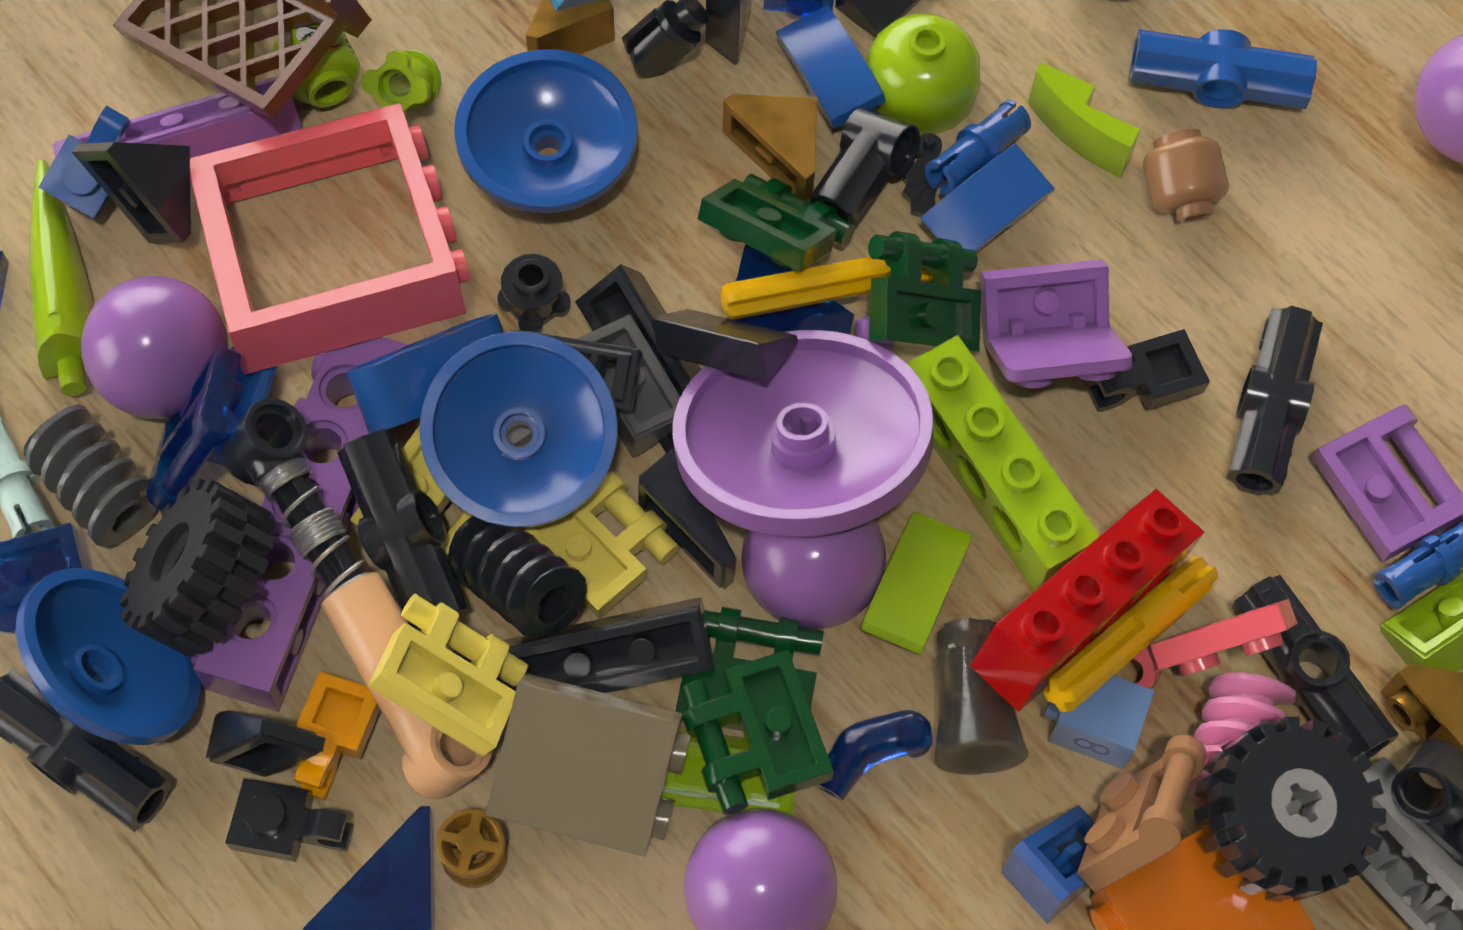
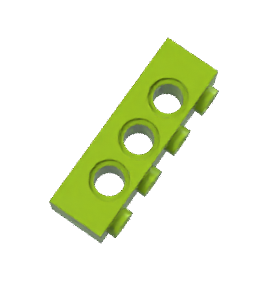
M957 335L907 364L922 381L931 401L934 449L1029 586L1035 591L1096 540L1100 534Z

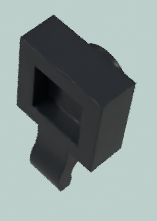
M1185 329L1129 345L1127 348L1132 353V368L1126 371L1115 372V376L1111 379L1097 381L1099 385L1089 387L1088 392L1098 412L1118 407L1139 394L1149 410L1205 392L1210 380Z
M243 778L225 844L234 851L296 862L301 843L332 850L347 851L354 825L353 823L346 822L347 814L326 809L310 810L314 797L309 790Z

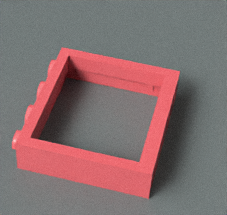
M401 103L190 158V178L228 332L243 375L466 314L460 283L471 280L462 249L453 251L449 249L448 244L457 242L450 212L447 206L435 208L434 202L443 200L433 164L421 166V161L429 159L423 133L419 124L408 127ZM398 159L432 263L254 311L226 204Z

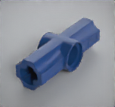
M1139 29L1135 39L1129 78L1130 82L1191 91L1198 102L1212 108L1235 107L1244 100L1306 109L1310 102L1316 79L1317 60L1311 55L1253 47L1247 36L1234 30L1218 29L1205 33L1201 38Z

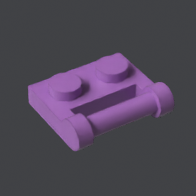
M1406 404L1318 448L1312 457L1318 469L1383 562L1415 546L1416 542L1429 534L1435 535L1446 528L1454 527L1463 520V493L1414 427L1418 420ZM1384 441H1394L1438 503L1437 507L1433 509L1430 507Z

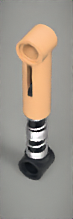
M275 398L260 399L250 406L226 437L222 445V457L225 466L235 478L243 483L262 487V491L267 495V500L279 505L283 512L281 524L283 527L292 528L288 537L291 538L296 550L299 551L298 554L301 555V559L312 562L311 576L321 578L327 588L324 594L325 600H323L320 606L368 687L393 633L404 623L408 624V622L401 617L402 612L379 572H362L360 566L363 565L364 561H356L345 542L350 537L348 535L344 536L347 530L344 529V525H341L342 522L336 516L337 513L334 512V508H325L316 493L320 490L321 486L313 487L308 479L312 470L307 465V455L303 450L308 440V427L304 417L294 406L284 400ZM259 438L265 440L271 447L264 444ZM368 687L405 751L402 757V770L406 781L414 791L431 799L439 800L450 797L487 767L491 758V751L482 757ZM440 748L449 754L453 764L443 757Z

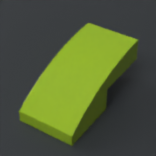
M1041 62L1036 70L1028 101L1030 107L1047 128L1064 144L1099 168L1121 178L1130 162L1141 129L1090 107L1095 89L1094 85Z
M913 511L881 579L860 630L921 655L968 551L973 535Z

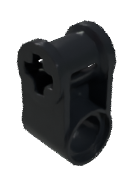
M1438 739L1425 741L1415 748L1392 781L1391 795L1394 804L1401 813L1412 819L1437 841L1457 864L1463 867V752L1447 741ZM1420 773L1429 774L1436 778L1443 789L1427 784L1421 778Z

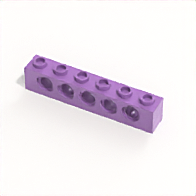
M384 337L315 355L311 370V377L314 380L307 398H299L294 405L304 417L308 427V440L303 448L307 455V465L312 470L308 479L313 487L321 486L320 490L316 493L325 508H334V512L337 513L336 516L342 522L341 525H344V529L347 530L344 536H350L354 527L350 519L359 508L357 500L338 456L331 462L323 464L312 462V459L322 450L336 449L340 451L344 444L362 435L370 434L367 431L358 403L351 407H338L335 404L343 396L354 394L346 373L347 370L408 345ZM266 495L261 507L271 513L269 518L274 520L275 528L269 534L274 537L273 549L264 556V559L269 561L266 571L270 566L281 561L292 562L294 567L288 575L280 579H268L264 577L265 574L258 575L254 583L258 590L252 601L246 599L241 607L243 615L235 625L229 622L226 626V636L218 644L211 641L207 652L201 655L195 652L194 657H191V663L194 665L193 670L205 690L280 712L320 612V604L325 599L324 594L327 588L321 578L311 576L312 562L301 559V555L298 554L299 551L296 550L291 538L288 537L292 528L283 527L281 524L282 510L278 504L269 502ZM257 619L270 621L269 628L260 637L255 639L240 637L242 629L249 622Z

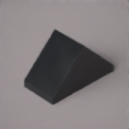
M103 142L79 144L72 151V154L147 242H184L191 234L190 146Z

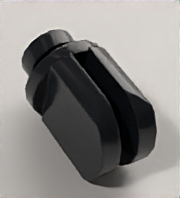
M666 0L622 36L623 44L630 55V60L637 74L643 77L661 76L697 46L701 39L700 29L709 21L705 8L698 0H679L677 3Z

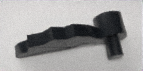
M926 133L920 136V146L916 156L917 161L912 164L911 168L904 175L906 186L902 195L910 202L911 215L922 217L936 205L937 189L934 190L930 186L924 172L926 164L941 155L942 151L941 139L933 133Z

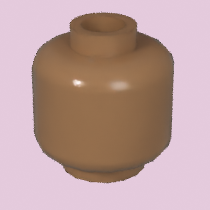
M1199 129L1180 130L1155 139L1153 141L1154 149L1146 154L1143 160V170L1153 208L1161 213H1176L1179 223L1196 221L1211 216L1214 213L1212 204L1225 197L1229 189V182L1218 142L1210 137L1201 136Z

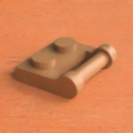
M1189 735L1172 737L1167 742L1162 759L1134 775H1131L1129 772L1118 775L1102 791L1100 795L1102 804L1095 824L1085 836L1087 846L1077 871V875L1095 893L1174 850L1179 845L1185 827L1181 812L1191 780L1201 774L1207 756L1205 747L1196 738Z

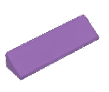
M279 75L255 82V91L264 95ZM221 92L130 119L131 123L120 142L190 146V158L296 131L302 129L292 96L272 120L228 94ZM91 131L73 137L86 144ZM66 139L52 144L55 157Z

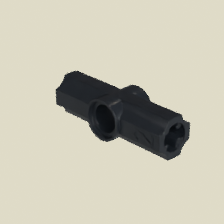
M1295 306L1283 309L1272 308L1264 324L1256 363L1250 367L1236 411V418L1241 419L1226 479L1233 482L1238 490L1258 496L1267 493L1279 494L1286 480L1295 436L1299 435L1304 425L1314 392L1315 383L1309 381L1323 323L1313 316L1312 311Z
M382 429L374 433L362 435L344 444V447L337 452V455L363 515V518L359 519L358 534L362 546L371 561L379 569L386 571L401 609L403 610L408 600L414 594H417L434 606L442 602L461 616L460 614L468 610V607L441 546L446 539L443 519L431 498L425 492L418 490L394 431ZM407 620L410 626H412L418 631H421L419 627H417L416 625L412 624Z
M1281 575L1269 576L1251 586L1247 592L1234 601L1231 610L1235 615L1289 599L1297 625L1280 632L1284 644L1262 651L1277 671L1278 681L1296 691V701L1292 705L1304 709L1311 719L1327 723L1324 737L1328 738L1342 731L1353 741L1345 750L1351 757L1364 752L1368 759H1370L1394 742L1399 734L1350 669V654L1345 644L1336 636L1320 629ZM1312 662L1319 665L1324 670L1327 679H1315L1308 676L1302 670L1300 663Z
M13 669L0 677L1 738L28 755L26 759L35 768L65 791L74 796L77 792L81 793L133 832L144 824L151 822L163 807L166 795L172 787L159 772L142 763L138 757L131 755L117 745V742L90 734L68 721L45 700L34 684Z

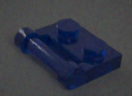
M217 344L203 365L192 387V394L188 395L182 409L169 417L164 424L146 489V496L149 502L160 511L169 503L174 505L177 500V493L185 486L190 488L189 484L214 448L226 444L237 428V420L233 411L241 397L243 384L235 380L242 355L220 344Z

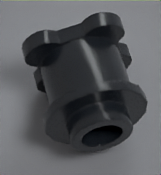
M524 254L513 259L504 268L501 276V290L498 293L497 301L502 311L510 312L518 321L519 331L542 333L543 326L555 317L566 316L571 309L569 295L561 291L563 288L562 273L557 264L548 257L539 254Z

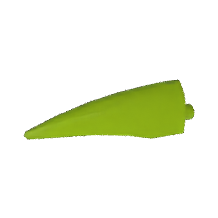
M40 159L36 163L29 235L30 287L37 358L44 379L59 376L61 393L67 396H76L84 393L87 388L84 374L85 368L81 354V339L85 322L94 307V302L64 203L38 188L50 168L45 160Z

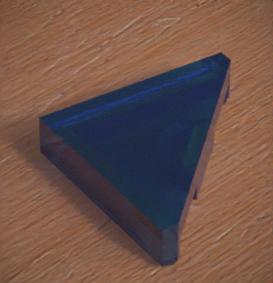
M420 806L304 926L303 930H434L432 810L430 806Z

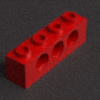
M1158 489L1153 490L996 623L970 664V667L1015 710L1020 712L1049 685V678L1117 621L1153 588L1178 569L1205 532Z

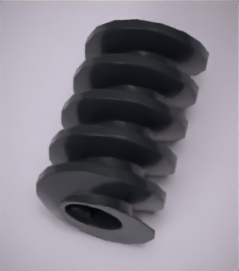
M473 516L467 519L455 532L448 554V562L454 577L477 598L482 599L493 611H496L505 621L511 623L522 635L533 638L548 637L563 630L577 617L585 603L587 594L586 578L578 569L569 566L561 556L555 555L548 546L540 543L531 533L525 532L523 528L489 524Z

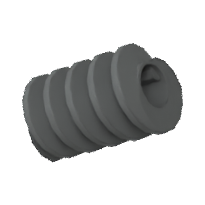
M73 405L47 419L28 438L24 445L26 464L35 475L41 476V481L49 492L57 494L56 498L65 510L72 511V517L81 528L88 529L89 537L97 546L104 548L115 546L134 536L154 517L157 508L155 501L145 500L150 494L152 483L145 475L134 476L137 469L135 462L131 458H119L121 453L119 444L115 440H104L106 432L103 426L96 422L89 423L91 415L85 406Z

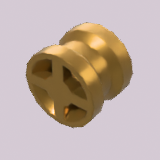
M463 809L453 813L442 823L437 833L436 849L445 873L453 882L466 888H480L493 883L503 873L508 861V847L500 823L494 817L486 816V812L480 809ZM482 852L488 853V856L482 855L480 858L475 859L473 861V864H471L473 857L478 856Z

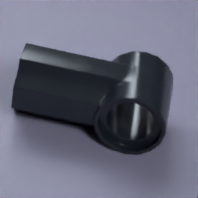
M860 107L856 109L844 125L840 140L841 152L810 195L811 203L813 204L820 200L836 208L838 217L856 226L890 175L900 177L911 168L920 146V132L915 125L869 108Z

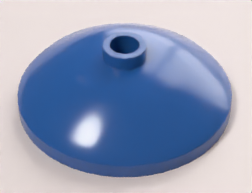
M550 49L533 50L512 55L493 64L473 81L458 106L454 125L457 153L465 172L472 182L486 195L499 203L518 210L534 213H556L572 210L591 203L608 192L621 179L628 169L636 149L637 117L633 102L626 88L612 72L601 64L573 52ZM545 148H553L558 151L553 155L539 154Z
M506 332L484 337L471 343L452 356L433 379L423 402L420 417V441L425 463L432 478L453 504L465 513L489 524L511 528H528L548 524L567 516L583 505L595 493L603 482L613 460L617 441V417L611 393L604 379L593 364L580 352L550 336L531 332ZM524 425L529 428L532 433L531 441L522 447L512 445L507 439V434L512 427Z
M83 568L64 569L45 576L24 597L16 619V638L21 658L28 675L40 694L68 721L90 734L110 741L129 745H148L164 741L176 734L191 719L200 699L201 682L193 670L194 665L191 663V657H187L126 626L127 623L122 621L120 615L125 609L120 606L121 595L129 589V587L123 585L124 580L104 572Z

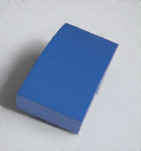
M828 5L776 31L783 51L804 78L810 97H817V106L833 129L846 123L849 116L860 107L873 109L885 103L884 93L874 75Z
M1015 143L970 176L920 219L936 238L955 240L961 244L962 248L972 249L977 253L1005 228L1010 229L1051 194L1055 188Z

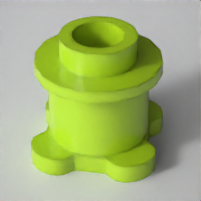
M395 50L389 52L386 55L385 63L378 69H370L364 72L361 80L363 90L368 94H372L382 108L401 103L405 118L408 109H421L432 104L438 97L442 85L441 73L435 61L419 50Z

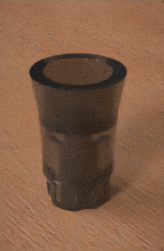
M956 619L945 623L943 629L937 632L938 656L935 659L938 727L934 763L939 769L949 773L960 775L997 773L1020 765L1028 757V749L1016 710L970 667L973 659L996 622L990 619Z

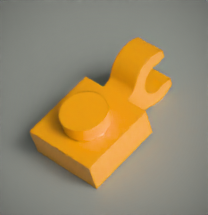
M322 671L318 673L295 726L315 732L317 736L326 738L323 752L301 761L294 777L296 782L301 783L300 789L309 790L314 798L326 800L335 779L338 760L341 754L360 760L380 712V708L367 686Z

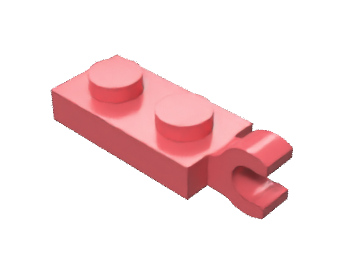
M1289 599L1151 643L1133 658L1143 668L1142 679L1134 683L1152 689L1158 683L1162 670L1175 665H1179L1182 676L1221 664L1217 652L1238 645H1242L1245 656H1249L1284 644L1280 632L1297 625Z

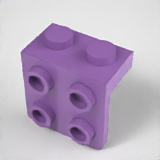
M1103 259L981 272L983 343L1008 381L1015 382V384L1021 387L1039 388L1050 385L1054 378L1078 376L1080 379L1087 381L1108 380L1115 376V372L1126 371L1132 368V353L1110 327L1109 266Z

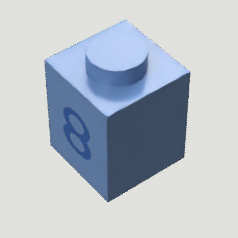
M1112 676L1074 711L1060 712L1055 703L1048 702L1044 717L1055 720L1048 742L1124 769L1136 749L1154 690L1120 677Z

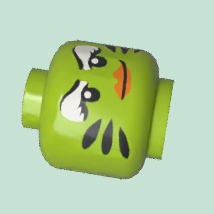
M312 23L292 30L293 45L307 41L320 25ZM344 31L294 92L292 97L296 101L312 104L316 107H329L342 102L351 94L353 86L360 75V62ZM278 39L273 46V52L279 50Z

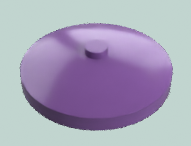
M786 331V333L797 335L798 343L768 382L704 366L692 378L684 389L674 413L673 443L677 466L683 481L696 499L708 510L736 526L763 534L784 537L821 536L855 528L883 515L901 502L918 484L930 461L934 435L933 412L926 388L914 370L905 361L884 347L869 342V340L833 331Z

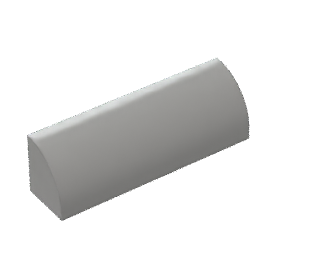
M1383 757L1363 772L1367 782L1380 779L1384 794L1372 798L1373 808L1386 809V824L1371 829V833L1382 837L1383 840L1378 852L1364 857L1371 864L1362 875L1413 930H1463V867L1457 864L1446 853L1444 848L1412 819L1402 814L1394 804L1391 786L1393 779L1399 771Z

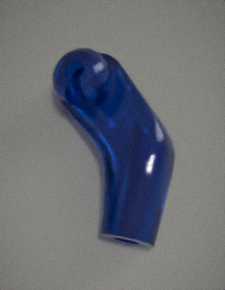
M901 710L862 720L846 727L839 734L828 753L834 770L832 780L815 786L826 794L843 801L859 779L874 765L905 756L918 758L925 755L933 744L932 727L929 720L914 710Z

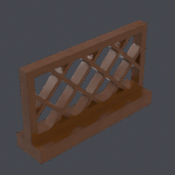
M133 0L113 26L122 36L273 120L344 31L358 38L372 19L357 0H226L217 4L216 0H202V9L179 16V2L185 0ZM277 2V17L254 24V9ZM165 7L164 22L143 29L140 28L152 11ZM239 15L240 29L217 37L216 22ZM312 23L320 25L307 41L293 45L292 30ZM202 27V42L179 49L180 34ZM278 35L279 50L255 58L254 43ZM240 48V63L217 70V55ZM279 69V77L264 95L255 91V76Z

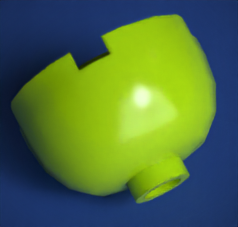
M915 13L899 18L877 34L865 59L885 96V103L871 110L915 125L920 129V135L926 133L938 134L953 129L970 115L981 85L980 55L971 37L954 21L937 14Z

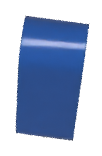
M497 313L453 326L347 370L346 373L368 433L389 429L420 417L427 391L445 363L471 343L484 337L504 333Z

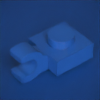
M106 105L86 143L120 142L131 120ZM69 134L38 188L96 220L109 196L72 154V151L79 144L85 143Z

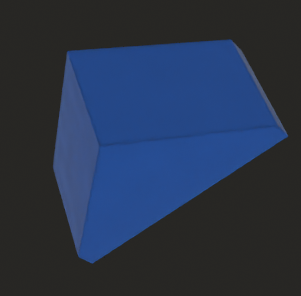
M1079 805L1022 840L1013 849L1001 872L1047 924L1089 888L1077 875V871L1087 846L1085 836L1095 822Z

